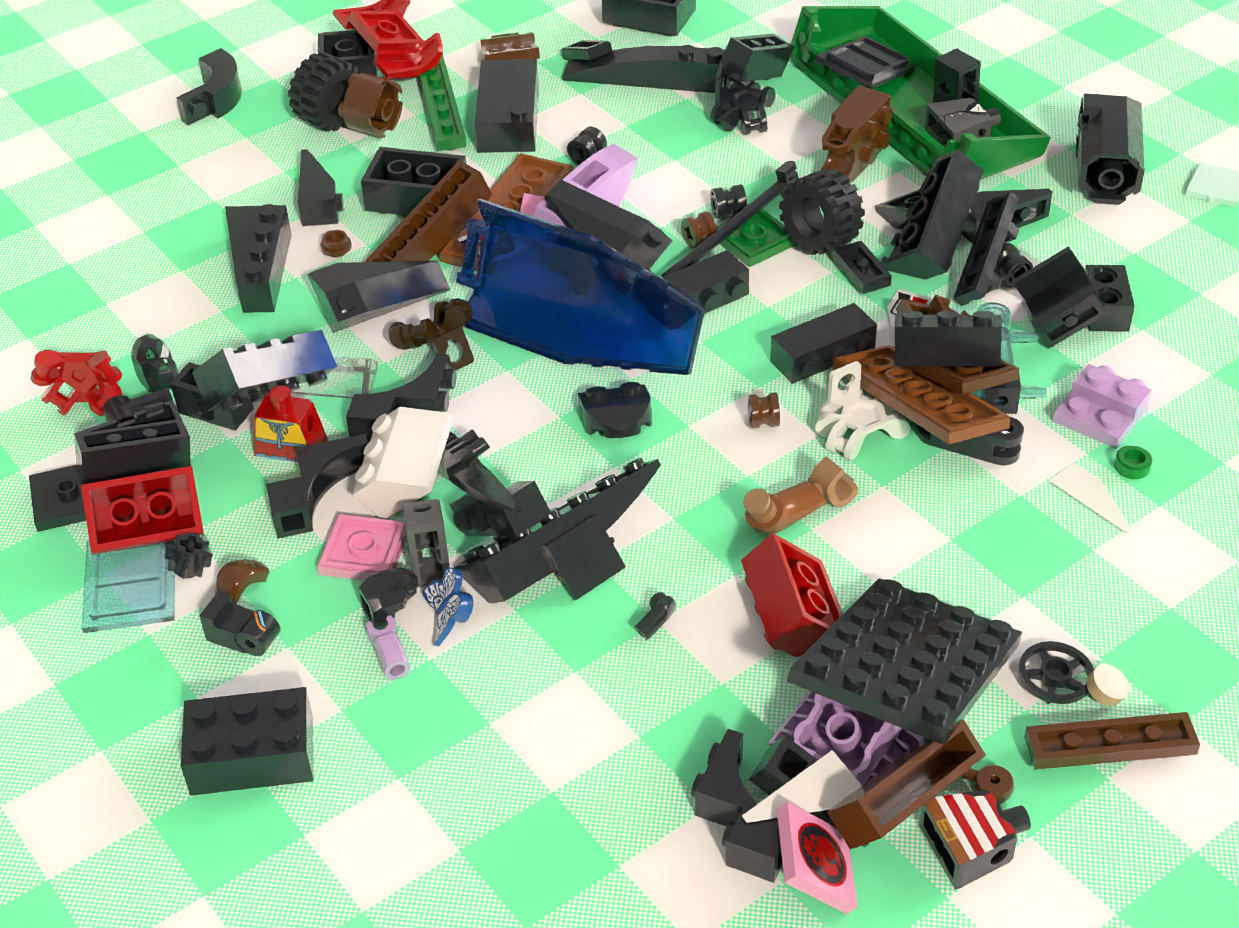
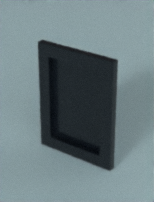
M865 36L816 55L815 61L870 89L914 71L916 68V64L910 62L907 56Z

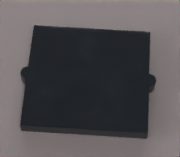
M597 514L590 516L543 547L556 569L555 576L561 578L573 601L579 599L626 567L613 544L615 542L614 538L609 537Z

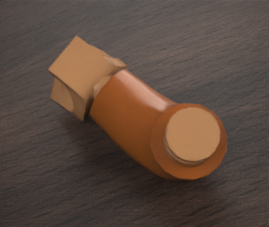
M825 456L814 468L807 481L774 494H767L765 490L757 488L748 492L743 500V505L746 509V521L753 530L760 534H776L826 505V500L835 507L847 505L857 495L858 487L853 482L854 479Z

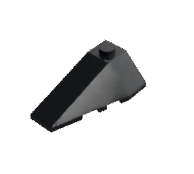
M560 180L544 197L565 226L574 228L582 240L579 244L585 251L591 250L600 263L597 267L603 275L628 295L673 241L649 220L564 180Z
M438 260L336 263L310 272L307 275L332 333L450 290Z

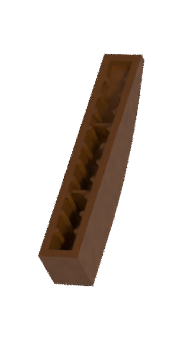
M459 160L364 262L429 261L493 195L481 172Z

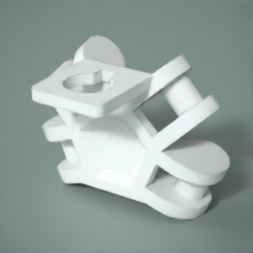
M858 361L830 373L828 401L821 405L819 418L815 426L817 434L822 437H828L826 449L832 452L839 450L844 453L846 459L851 461L859 454L866 435L873 431L884 429L894 439L904 438L910 433V425L904 415L876 397L863 395V389H860L861 364ZM847 374H852L846 389L842 391L838 388L840 379ZM848 427L855 430L849 440L844 438Z

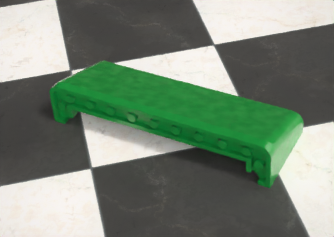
M802 6L791 44L795 46L790 56L791 60L841 103L859 85H863L815 61L816 55L865 36L907 56L910 62L916 64L914 71L873 88V90L891 95L890 107L893 109V113L888 125V133L891 135L889 143L927 175L936 158L957 149L984 170L981 180L1037 159L1045 153L1051 137L981 83L979 86L978 104L984 110L997 108L1001 117L1000 124L991 127L990 137L977 138L972 133L962 134L961 141L957 139L948 140L946 147H944L925 130L927 104L933 103L935 58L943 55L880 6Z

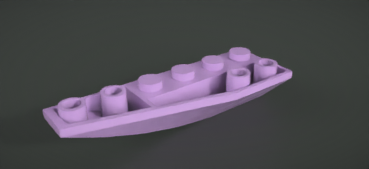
M612 144L590 156L563 180L620 207L639 158ZM543 199L535 207L527 234L555 251L558 246L583 249L579 244L582 239L574 228L566 227L547 201Z

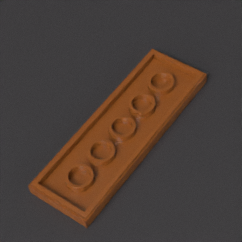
M520 153L492 187L491 192L493 195L440 251V262L496 276L508 259L499 263L497 261L515 237L509 238L492 262L476 258L458 238L502 219H505L511 226L517 229L524 193L545 197L560 180H563L573 171V166ZM492 241V242H489V244H488L487 246H485V247H475V246H470V247H472V248H474V249H485V248H488L489 246H491L492 243H493V241ZM482 263L487 264V265H491V266L488 267V268H486Z
M891 345L833 359V370L858 361L861 364L860 388L947 444L1010 428V416L972 393L962 395L903 366H895V347ZM847 374L843 377L851 380L852 374Z

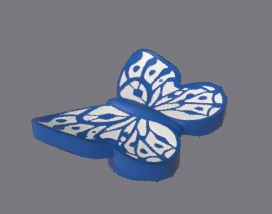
M453 567L445 569L442 581H434L423 590V596L427 603L433 609L438 610V619L432 644L438 647L449 635L455 622L465 623L473 609L472 595L459 591L463 580L462 573L459 569Z

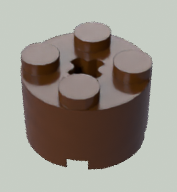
M353 73L348 80L345 98L339 104L338 114L344 118L345 124L350 129L384 138L386 135L383 133L386 130L393 131L400 119L403 102L398 100V92L402 93V88L395 81L368 73Z

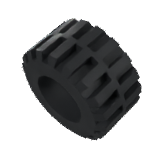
M313 53L309 55L308 60L304 59L301 62V66L297 67L294 72V78H291V89L288 90V97L291 98L289 105L293 108L292 112L298 118L324 131H338L340 126H346L344 118L338 114V107L345 98L348 80L353 73L360 74L361 72L358 71L355 65L329 53Z
M823 169L798 178L787 185L788 189L784 190L781 195L784 199L779 204V208L782 210L780 220L785 225L783 229L785 234L788 233L790 235L789 240L793 244L797 243L798 249L803 252L808 250V253L812 255L818 253L819 255L825 254L835 248L848 244L860 234L858 230L864 224L861 217L865 216V209L861 208L863 199L856 192L858 190L855 184L851 185L849 183L850 178L846 175L841 176L840 171Z

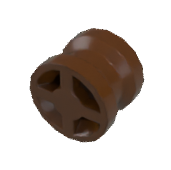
M707 211L699 213L696 218L686 217L681 221L682 235L690 248H695L717 230L712 215Z
M777 392L769 393L766 397H759L756 394L748 395V415L751 429L759 428L762 424H769L771 427L780 426V406Z

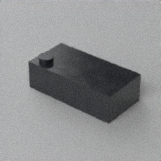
M537 59L481 60L475 116L478 153L535 151L539 96Z

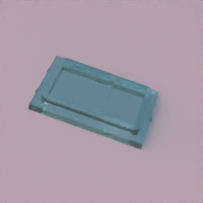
M174 540L95 555L91 554L90 542H86L81 627L83 633L175 621L174 571L167 570L169 560L164 558L166 545H174Z

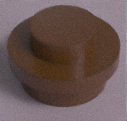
M331 230L323 235L320 246L321 251L325 255L338 258L351 250L352 243L344 231Z

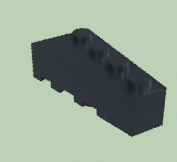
M286 205L225 206L236 283L243 313L275 312L292 235Z

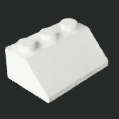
M399 407L388 415L382 414L372 426L373 434L371 440L364 449L363 454L365 457L362 466L355 475V480L357 481L352 496L379 518L387 519L402 510L404 504L415 502L430 493L454 417L446 412Z

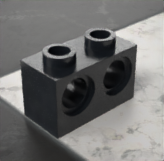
M1085 265V271L1108 313L1088 325L1089 331L1129 332L1135 305L1125 265Z

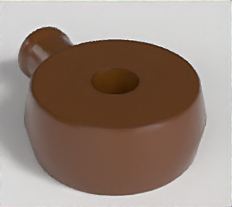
M989 765L979 771L969 768L961 775L962 779L974 783L975 791L985 789L991 791L999 804L1006 802L1014 791L1012 775L1001 766Z

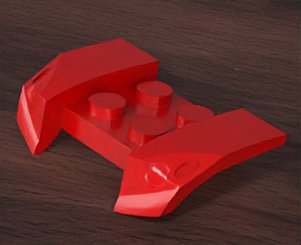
M380 0L364 7L333 10V16L345 30H357L371 46L372 50L376 52L373 63L387 79L417 77L436 67L442 57L443 44L440 33H434L424 41L404 19L403 16L411 3L410 0Z

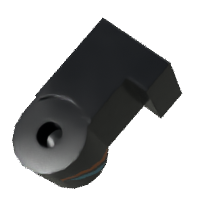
M217 592L199 615L206 641L254 656H262L281 631L279 623L269 613L261 610L253 611L236 605L232 602L231 596L221 592Z

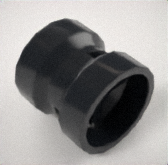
M593 126L586 127L579 133L578 137H575L568 143L567 153L570 159L577 165H580L590 156L607 147L606 137L598 128Z
M742 184L731 186L729 191L721 187L713 188L710 191L711 208L715 219L725 218L727 214H731V211L736 215L747 206L746 193Z
M1005 243L1000 251L994 271L1001 275L1002 280L1008 286L1015 287L1012 280L1032 269L1033 264L1025 256H1022L1012 243Z

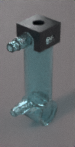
M988 302L978 308V311H991L994 315H1001V360L1014 365L1012 343L1038 341L1036 331L1010 330L1011 312L1005 305ZM1019 375V380L982 389L981 399L1005 414H1017L1020 399L1045 398L1047 389L1045 387H1037L1036 385H1021Z

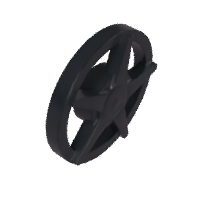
M1047 641L1034 644L1024 651L1020 658L1018 674L1023 686L1035 697L1046 701L1047 704H1069L1083 699L1089 693L1087 683L1084 686L1072 678L1073 670L1082 665L1088 677L1094 668L1087 656L1077 648L1061 642ZM1047 651L1065 653L1075 659L1067 661L1062 657L1050 656ZM1039 653L1042 659L1041 668L1025 669L1028 659ZM1030 679L1041 680L1048 686V691L1039 688ZM1067 687L1076 691L1070 694H1055L1057 688Z

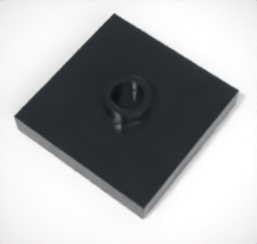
M76 465L29 475L33 517L37 532L86 521L81 490L82 482Z

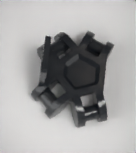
M720 63L715 78V105L711 110L710 119L714 123L720 124L721 128L727 132L734 130L739 119L743 135H748L754 130H759L760 133L767 132V116L764 107L772 106L776 95L775 89L766 86L761 90L760 84L753 81L747 85L733 83L730 89L724 87V64ZM756 111L757 119H750L748 112Z

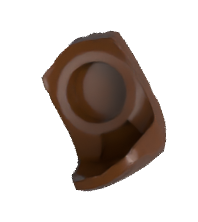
M242 559L230 561L217 574L215 595L217 592L229 595L232 598V602L237 605L241 594L247 586L252 583L266 582L270 573L269 568L256 560Z

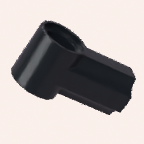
M168 387L133 399L122 395L114 396L104 404L103 414L107 422L115 420L118 425L134 419L135 412L145 410L147 414L161 410L163 409V403L173 400Z

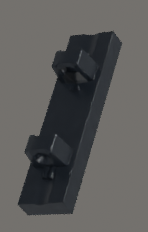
M1011 191L987 202L953 297L961 306L973 300L984 298L985 294L1000 287L1002 279L994 271L1003 244L1015 240L1019 232L1018 228L1011 222L1019 198Z

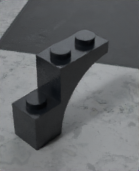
M436 354L433 362L425 372L401 387L379 393L354 394L346 415L349 437L366 434L367 442L369 443L373 434L372 426L376 419L382 414H390L399 407L447 412L449 407V390L454 389L456 385V370L451 369L450 355Z
M366 434L296 448L301 477L266 484L277 539L313 531V516L321 498L331 487L346 477L357 473L362 466L365 457L363 452L368 444Z
M727 729L721 743L715 742L708 756V767L705 773H698L694 780L691 796L695 798V816L726 827L721 843L722 846L726 847V866L774 883L783 865L778 819L774 818L747 823L742 817L743 814L756 806L757 803L745 789L738 771L743 759V733Z

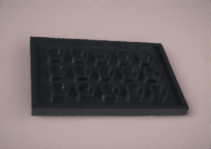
M878 578L790 667L787 682L944 745L1017 649L1023 632L1012 628L1005 621L990 620L976 615L970 608L952 606L939 601L936 596L930 593H918L904 588L901 583L895 580Z

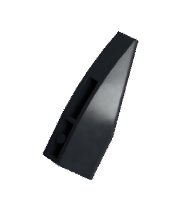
M641 457L623 466L625 472L618 476H615V474L608 475L597 481L594 489L588 492L584 490L571 496L566 500V504L559 508L550 509V515L518 536H494V543L486 547L479 545L463 554L465 560L454 566V568L461 571L462 578L489 604L505 602L556 571L543 548L545 545L594 514H597L607 531L644 490L661 466L659 460L654 459L644 462Z

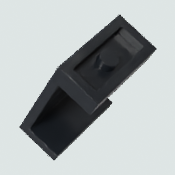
M1069 246L1012 280L1013 285L1025 300L1032 314L1033 320L1030 322L1034 330L1048 348L1055 346L1108 314L1083 265Z

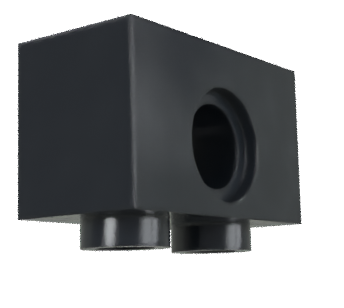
M189 362L170 383L179 414L236 431L254 410L251 399L243 400L241 406L223 412L221 407L208 411L192 374L200 365Z

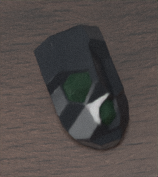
M145 334L137 338L132 347L131 359L140 383L149 392H155L167 387L171 389L170 383L178 375V371L169 348L161 339L153 334Z
M401 567L386 569L368 577L357 588L362 611L367 619L373 623V626L386 622V616L390 615L394 618L396 612L405 608L407 600L417 593L418 576L414 572Z

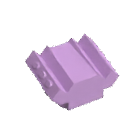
M808 691L768 741V744L771 746L786 735L818 760L833 750L859 783L864 785L922 741L923 738L918 734Z

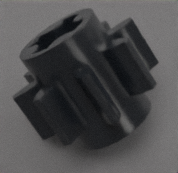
M187 533L181 536L175 535L174 545H166L164 558L169 560L167 570L174 571L182 579L195 576L202 577L203 568L211 566L213 554L208 552L210 542L204 541L195 533Z

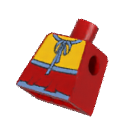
M279 385L272 388L269 394L264 397L255 413L254 456L298 463L296 448L328 441L314 403L309 399L292 397L290 388L287 386Z

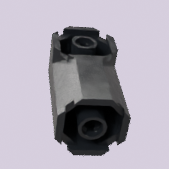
M1084 93L1080 103L1077 123L1078 135H1076L1075 157H1078V187L1089 194V199L1093 203L1120 205L1126 201L1128 195L1133 193L1134 196L1141 192L1145 172L1142 103L1127 96Z

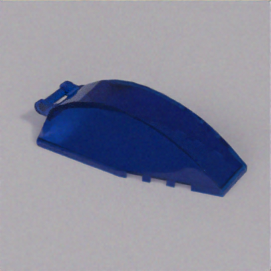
M477 199V205H479L478 208L484 221L473 218L466 219L465 229L468 230L462 269L461 272L457 273L456 278L457 283L474 289L468 301L472 306L473 314L469 323L464 326L465 328L568 365L579 363L590 364L592 367L613 366L620 367L623 370L635 368L646 369L649 372L689 375L692 373L705 308L691 296L657 273L591 235L483 199ZM480 235H483L477 273L475 275L474 269L477 258Z

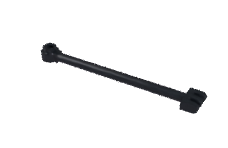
M787 161L776 169V183L661 276H649L641 279L637 286L640 298L648 302V283L697 263L779 195H782L783 191L788 189L787 185L798 179V173L795 171L797 169L795 161Z

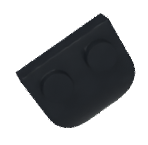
M626 382L621 384L619 388L611 389L596 386L588 388L586 392L578 393L579 407L584 418L585 431L589 435L594 434L595 431H604L606 438L630 437L641 432V425L646 424V426L651 427L653 424L651 397L645 384L640 385L638 382Z

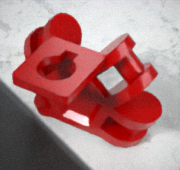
M43 350L35 355L34 365L36 367L31 372L30 380L38 386L49 385L42 395L41 401L46 404L51 402L59 408L58 412L63 416L69 412L75 402H88L89 408L94 414L104 416V404L110 398L122 395L121 389L117 384L122 378V373L118 367H111L109 364L111 357L106 351L78 353ZM64 382L74 388L67 397L58 391Z

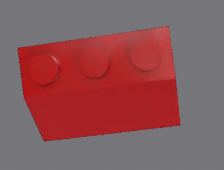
M192 466L81 485L92 555L173 541L177 534L180 536L187 533H195L198 536L204 535Z
M771 533L741 559L746 574L745 582L752 591L755 600L754 608L761 617L765 629L764 637L773 649L782 650L794 657H801L843 615L822 560L778 535Z

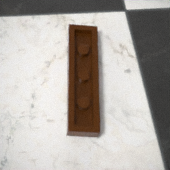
M1188 712L1026 726L1024 735L1034 770L1197 755L1200 748V742Z

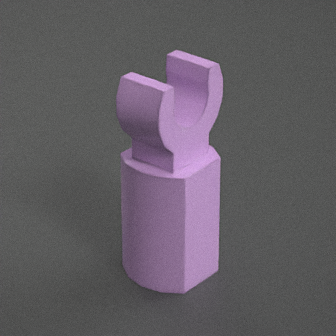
M389 615L386 616L387 627L385 629H375L371 621L367 622L366 629L369 641L374 644L386 678L395 680L408 675L410 664L397 635L395 620Z

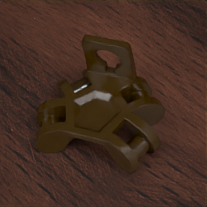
M460 298L451 299L449 302H437L434 307L433 322L429 318L421 320L420 325L416 326L413 324L406 325L399 321L394 322L388 330L389 339L395 347L403 350L415 349L423 344L433 343L436 353L447 355L446 351L449 346L447 341L452 339L453 343H457L462 348L460 360L457 362L450 361L451 369L458 370L474 362L472 351L463 327L472 318V306L468 301Z

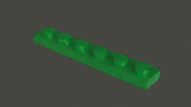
M442 54L438 65L419 75L437 149L438 151H451L467 146L464 129Z

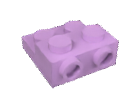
M1088 364L1073 381L1071 393L1055 410L1053 422L1117 449L1148 410L1152 389L1147 388L1140 379L1132 378L1128 380L1115 375L1114 371L1108 366L1101 365L1096 367Z

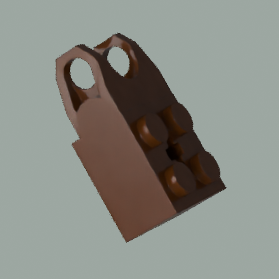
M859 85L832 113L831 123L822 137V150L829 151L821 170L840 171L841 176H848L850 178L849 183H851L869 164L872 165L876 156L882 150H885L890 142L891 135L888 133V125L893 113V109L890 107L891 95Z

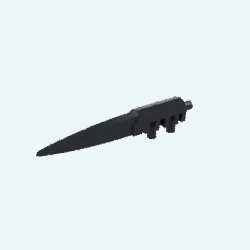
M473 429L460 438L454 433L449 432L438 470L455 486L482 502L514 513L522 511V508L504 485L478 459L481 454L490 448L483 437L479 438Z

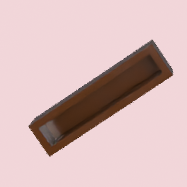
M963 719L944 745L924 738L827 813L850 850L884 837L985 757L986 754Z

